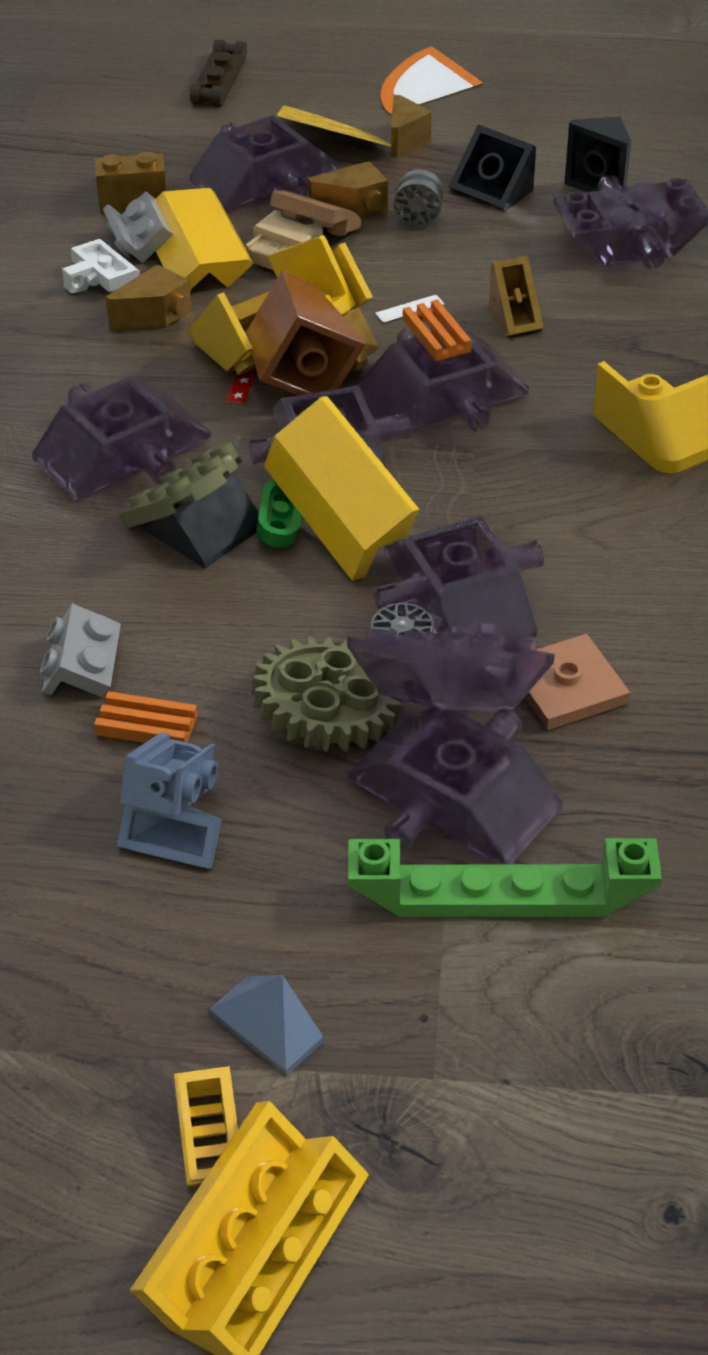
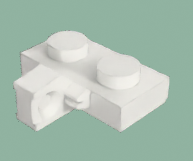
M101 239L71 248V260L75 264L62 268L63 286L70 293L86 291L90 285L97 286L98 284L108 292L115 291L140 275L137 268Z

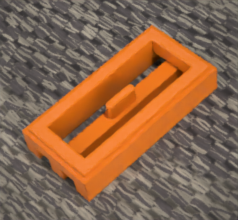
M438 299L431 301L430 308H427L424 303L417 304L416 312L410 307L403 308L402 320L435 361L471 352L472 340ZM422 321H425L426 324L431 328L432 334L423 324ZM438 341H441L446 349H443Z
M108 691L105 697L106 705L102 704L100 718H96L94 729L97 736L146 743L163 732L170 734V739L188 743L198 717L197 705Z

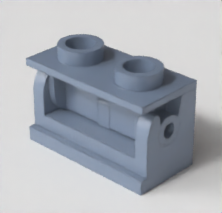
M159 733L125 756L120 804L176 817L192 803H195L204 793L213 788L218 775V762L213 761L215 744H209L204 749H201L191 743L170 739V734Z

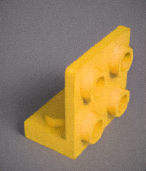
M324 235L273 252L268 256L277 278L283 270L315 284L341 315L356 305Z

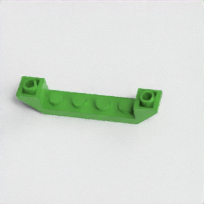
M605 838L602 864L400 865V839H349L348 886L398 917H605L661 886L662 881L656 838Z

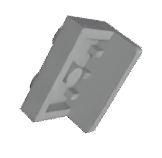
M73 603L63 618L55 617L46 637V641L52 643L51 648L45 654L40 667V674L45 675L42 692L51 696L62 681L103 698L111 687L121 623Z

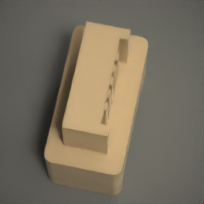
M274 210L253 227L254 238L245 245V248L253 263L273 270L268 259L270 254L323 235V229L316 224L305 225L284 218L280 211Z

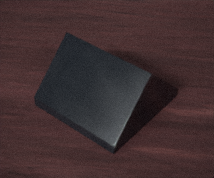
M620 116L577 119L569 122L564 184L622 205L625 203L631 139Z
M478 124L448 187L506 211L534 191L536 147Z
M232 472L231 477L226 478L227 482L197 502L192 500L181 506L178 503L174 506L177 510L176 513L150 522L146 525V531L201 567L207 568L256 533L259 512Z

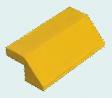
M211 188L164 191L155 199L173 234L156 250V253L164 268L189 279L190 290L209 272L226 287H229L254 264L218 197Z
M327 396L320 397L274 436L264 468L301 513V516L352 581L366 577L379 547L406 541L420 509Z
M270 1101L256 1102L130 1291L170 1331L214 1355H260L369 1174L334 1136L305 1139Z

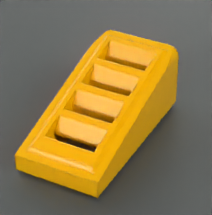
M230 1066L174 1074V1089L187 1188L200 1186L212 1169L197 1170L196 1159L221 1156L238 1131ZM220 1095L221 1103L189 1107L188 1099ZM223 1115V1123L192 1127L191 1119ZM226 1134L227 1143L194 1147L193 1139Z

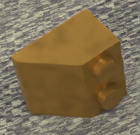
M142 152L133 156L111 154L103 158H95L100 212H104L103 208L107 204L116 211H126L129 203L138 199L145 191L155 199L162 192L166 191L163 153Z

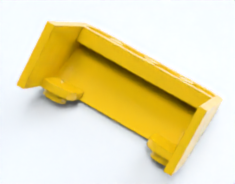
M344 242L339 244L332 252L356 303L349 310L357 307L361 309L373 296ZM270 291L232 307L224 292L217 294L188 329L195 345L227 372L236 371L237 375H242L255 368L251 353L253 347L246 336V332Z
M605 361L598 363L593 416L659 472L678 473L708 460V374L674 388L660 376L654 374H646L627 381Z

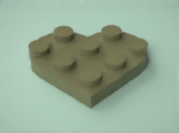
M228 441L214 450L211 447L190 459L193 464L184 469L179 467L160 478L159 480L162 484L153 489H150V487L130 497L128 501L131 506L119 513L126 528L172 515L177 512L174 506L178 503L181 506L192 500L197 502L227 482L226 478L231 477V473L238 468V464L243 462L232 442Z

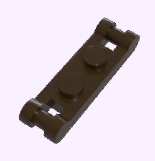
M215 39L213 51L196 83L191 84V103L201 104L202 101H211L212 105L222 106L245 62L247 55L246 42L236 41L235 44H227L225 40Z

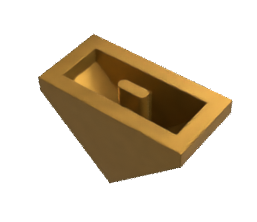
M394 95L391 157H399L431 142L432 111L401 95Z
M528 256L491 263L489 309L506 336L544 329Z

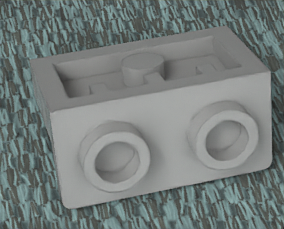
M146 191L138 199L130 202L122 215L109 204L103 208L108 219L106 226L116 237L114 241L116 247L125 256L130 257L133 255L142 263L173 235L155 198Z

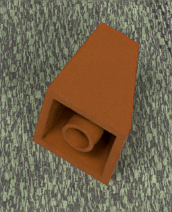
M283 270L280 272L246 332V336L253 347L251 353L259 379L313 402L325 396L330 400L333 399L366 345L362 337L315 284Z

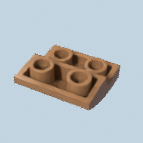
M278 190L272 192L270 206L283 209L282 214L297 218L296 222L305 225L316 224L327 227L326 231L328 233L338 236H345L347 232L361 228V219L351 210L288 191Z

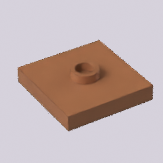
M588 634L506 659V672L547 731L629 704L631 692Z

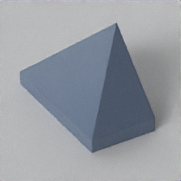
M125 805L116 847L210 869L213 865L222 819L192 806H188L175 817Z
M283 975L247 976L209 1008L211 1017L285 1077L324 1043L323 1035Z

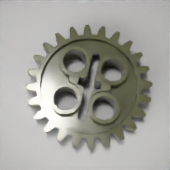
M311 636L308 637L307 645H301L295 639H291L289 649L276 645L274 655L265 653L263 663H257L251 695H254L253 707L261 709L260 719L272 720L271 730L273 732L282 729L288 730L286 740L291 741L298 736L303 737L304 747L309 748L314 741L321 742L324 751L330 749L331 743H337L345 752L348 751L349 742L353 741L363 749L366 748L367 738L379 742L381 741L382 732H392L393 723L398 722L402 705L403 690L399 689L401 680L398 677H391L393 672L392 666H380V655L367 658L365 656L366 647L364 646L353 651L349 649L350 643L347 640L340 646H335L331 637H326L324 644H317Z

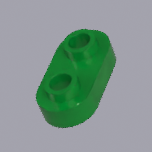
M271 480L264 485L262 490L256 534L262 542L271 547L279 548L292 545L297 540L301 513L291 503L277 483Z

